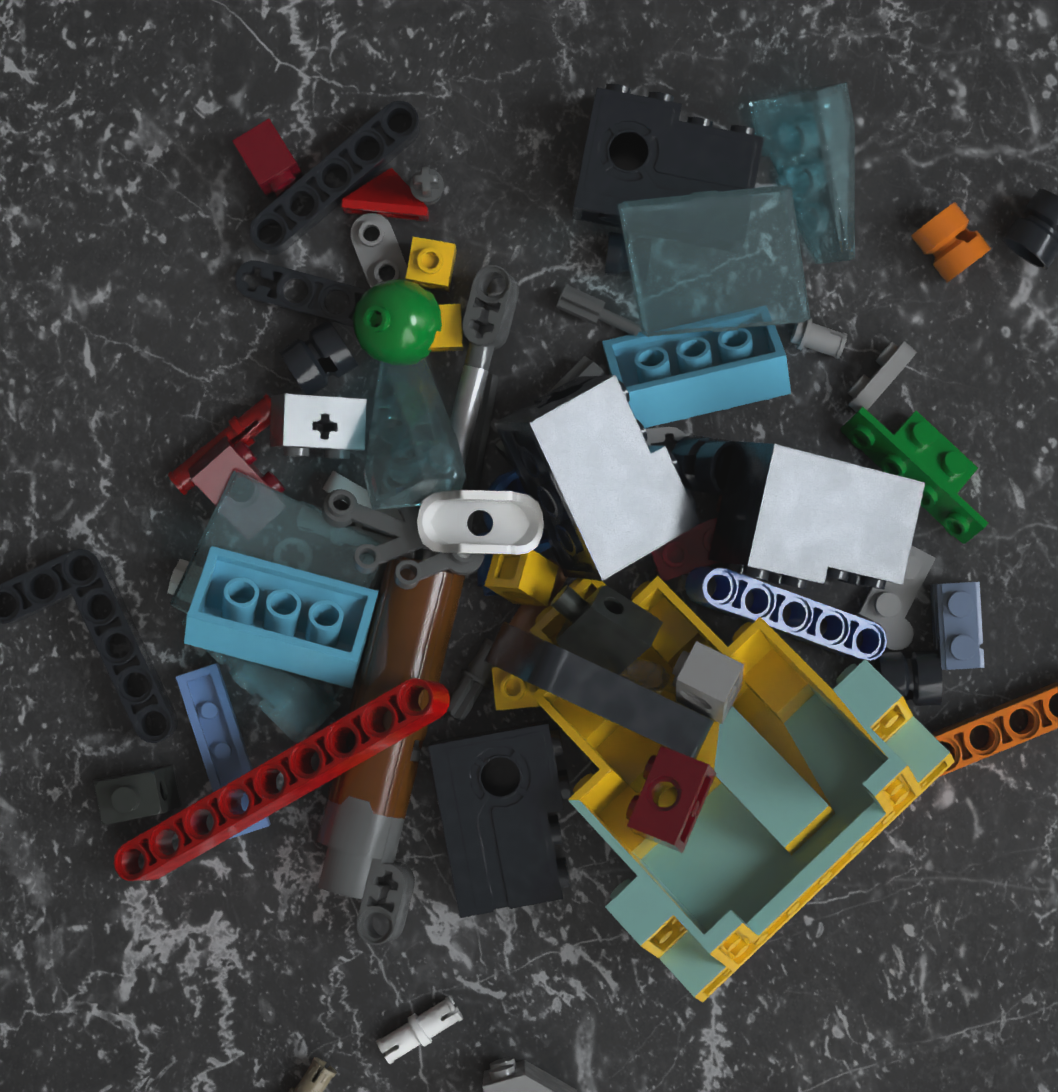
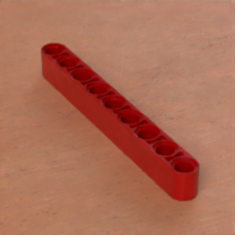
M417 678L406 680L126 842L118 848L114 856L115 871L119 877L127 881H153L163 877L441 718L447 712L450 705L448 690L438 681ZM426 689L429 695V702L422 710L419 706L418 698L421 691ZM389 710L392 715V724L388 730H385L382 718L384 713ZM353 731L356 737V744L350 751L346 741L348 734ZM315 752L319 754L320 764L316 771L313 770L311 765V758ZM280 772L284 777V786L281 791L276 786V778ZM244 793L248 795L249 799L246 811L241 806V798ZM209 813L212 814L214 820L211 831H209L206 824ZM175 833L177 834L179 839V844L176 851L174 850L172 845V839ZM141 853L144 857V866L142 870L139 868L138 858Z

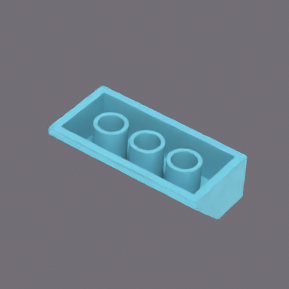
M767 302L639 332L636 336L630 334L602 341L609 375H616L617 379L625 385L630 396V401L628 402L635 419L639 420L645 429L791 394L786 353Z
M211 546L187 614L184 644L352 689L379 591Z

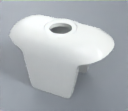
M452 490L435 492L423 500L418 513L417 526L422 543L432 551L441 553L519 555L529 553L538 547L543 533L544 521L539 502L530 495L513 491ZM483 510L491 516L493 526L488 534L476 536L469 531L467 520L474 511Z

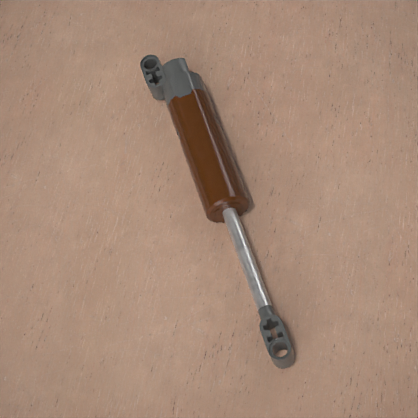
M497 265L485 266L476 273L463 320V332L470 342L434 484L445 486L449 491L459 490L493 351L502 347L509 336L519 296L517 280L504 268ZM504 278V291L497 297H489L487 293L489 283L493 279ZM487 304L494 309H499V312L496 313L492 309L488 312L483 308V305ZM489 322L494 326L492 333L485 332L482 335L478 332L480 325L487 326ZM420 548L417 550L418 559L401 558L400 556L386 562L348 714L406 680L417 678L440 681L465 576L445 570L419 581L417 586L412 589H402L394 581L395 569L401 561L413 560L419 563L436 555V553ZM410 569L400 571L401 577L405 580H413L415 578L414 572ZM426 689L421 691L418 698V703L422 710L429 702V695ZM389 710L384 713L382 718L385 730H388L392 724V715ZM428 725L331 780L316 840L328 846L318 888L362 899L357 918V931L362 940L370 945H380L395 940L401 935L405 926L414 890L415 877L408 865L394 861ZM353 731L348 734L346 741L350 751L356 744V737ZM391 874L392 880L398 882V888L390 890V884L384 882V877ZM385 898H386V902H385V903H382V904H378V903H377L378 900H381V899H385ZM377 912L385 915L388 919L389 929L385 935L378 934L373 928V918Z

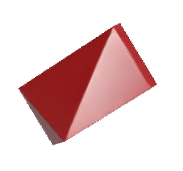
M392 167L342 199V209L345 214L364 215L376 213L385 218L429 221L428 207L414 197L411 188Z

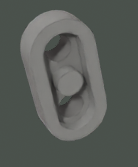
M367 213L360 216L352 225L351 240L370 288L383 281L379 277V272L386 266L392 267L395 270V276L392 280H406L407 265L389 221L376 213ZM369 227H375L380 231L379 238L372 242L364 238V232Z
M905 341L899 346L891 342L875 360L880 367L869 379L863 374L847 392L853 398L848 406L855 412L862 407L868 410L911 361L917 351Z

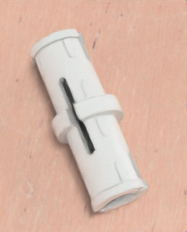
M448 996L445 1000L418 1016L414 1013L408 1017V1023L382 1039L376 1040L381 1053L385 1052L384 1058L389 1064L393 1063L394 1060L420 1044L424 1047L432 1043L431 1038L454 1023L463 1020L458 1007L454 1006L455 1002Z

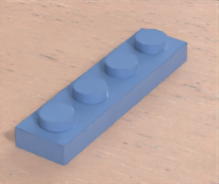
M218 663L176 676L213 792L253 770ZM244 793L241 798V806L246 811L249 799L248 795ZM267 816L231 838L270 826L269 817Z

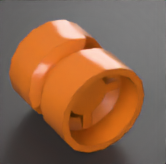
M956 202L949 205L911 235L925 255H934L933 266L946 283L991 250V247L977 230H968L969 219Z

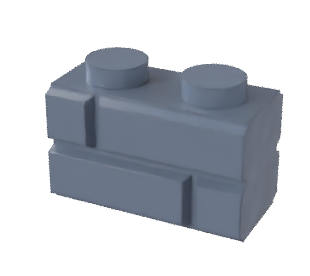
M980 582L930 584L933 648L939 652L942 670L985 668L984 649L980 648V645L983 643Z

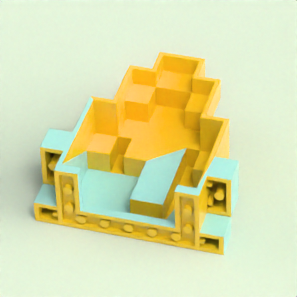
M657 576L652 582L646 581L633 592L631 600L663 623L651 647L620 673L619 676L676 702V687L672 685L675 675L672 672L682 651L690 653L696 641L744 664L742 687L723 724L716 721L713 722L696 758L709 764L716 772V776L683 853L641 837L627 827L629 820L626 819V812L629 803L634 795L640 796L646 782L643 778L645 766L652 755L657 756L660 747L664 745L537 687L538 690L532 697L599 768L594 775L592 773L587 774L573 788L574 794L568 801L637 875L633 881L627 879L614 889L610 895L612 901L605 908L641 947L659 958L693 997L703 1003L955 761L951 753L913 716L904 697L866 659L858 666L856 664L848 666L837 678L836 683L838 685L832 689L761 617L754 623L747 622L742 625L732 637L734 642L727 647L669 586ZM577 578L569 585L585 600L600 586H607L603 581ZM549 606L537 616L535 625L530 629V632L534 636L560 647L557 644L556 637L566 618L555 608ZM670 788L663 791L659 796V807L671 806L677 799V789Z

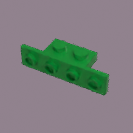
M864 407L858 410L841 427V432L850 439L851 443L863 451L883 472L925 482L920 506L962 544H966L987 526L988 522L957 494L978 467L918 411L913 412L894 434Z

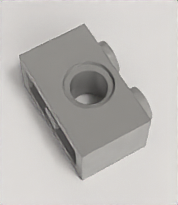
M696 641L690 653L682 651L672 672L675 675L672 685L676 687V702L723 724L742 687L744 664Z

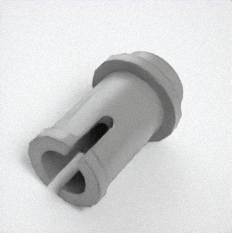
M807 317L806 320L798 318L790 342L797 344V349L799 350L806 347L839 359L845 347L847 333H841L812 323V318Z

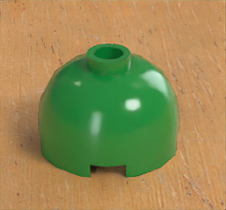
M403 279L378 282L366 290L356 305L353 316L354 333L361 348L373 359L396 366L416 364L427 357L432 351L428 349L434 342L436 331L440 332L442 327L441 310L434 295L430 291L424 290L417 283Z

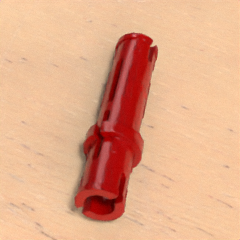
M266 394L263 396V399L239 418L233 416L228 421L230 425L206 445L202 446L174 471L168 473L169 479L183 495H186L195 486L190 478L188 469L223 437L227 436L234 444L241 440L248 447L256 442L254 437L270 425L271 398Z

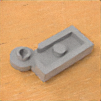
M911 546L903 585L886 582L885 590L870 587L857 612L860 616L881 625L886 633V647L891 650H902L912 642L914 636L913 627L905 617L936 559L914 546Z

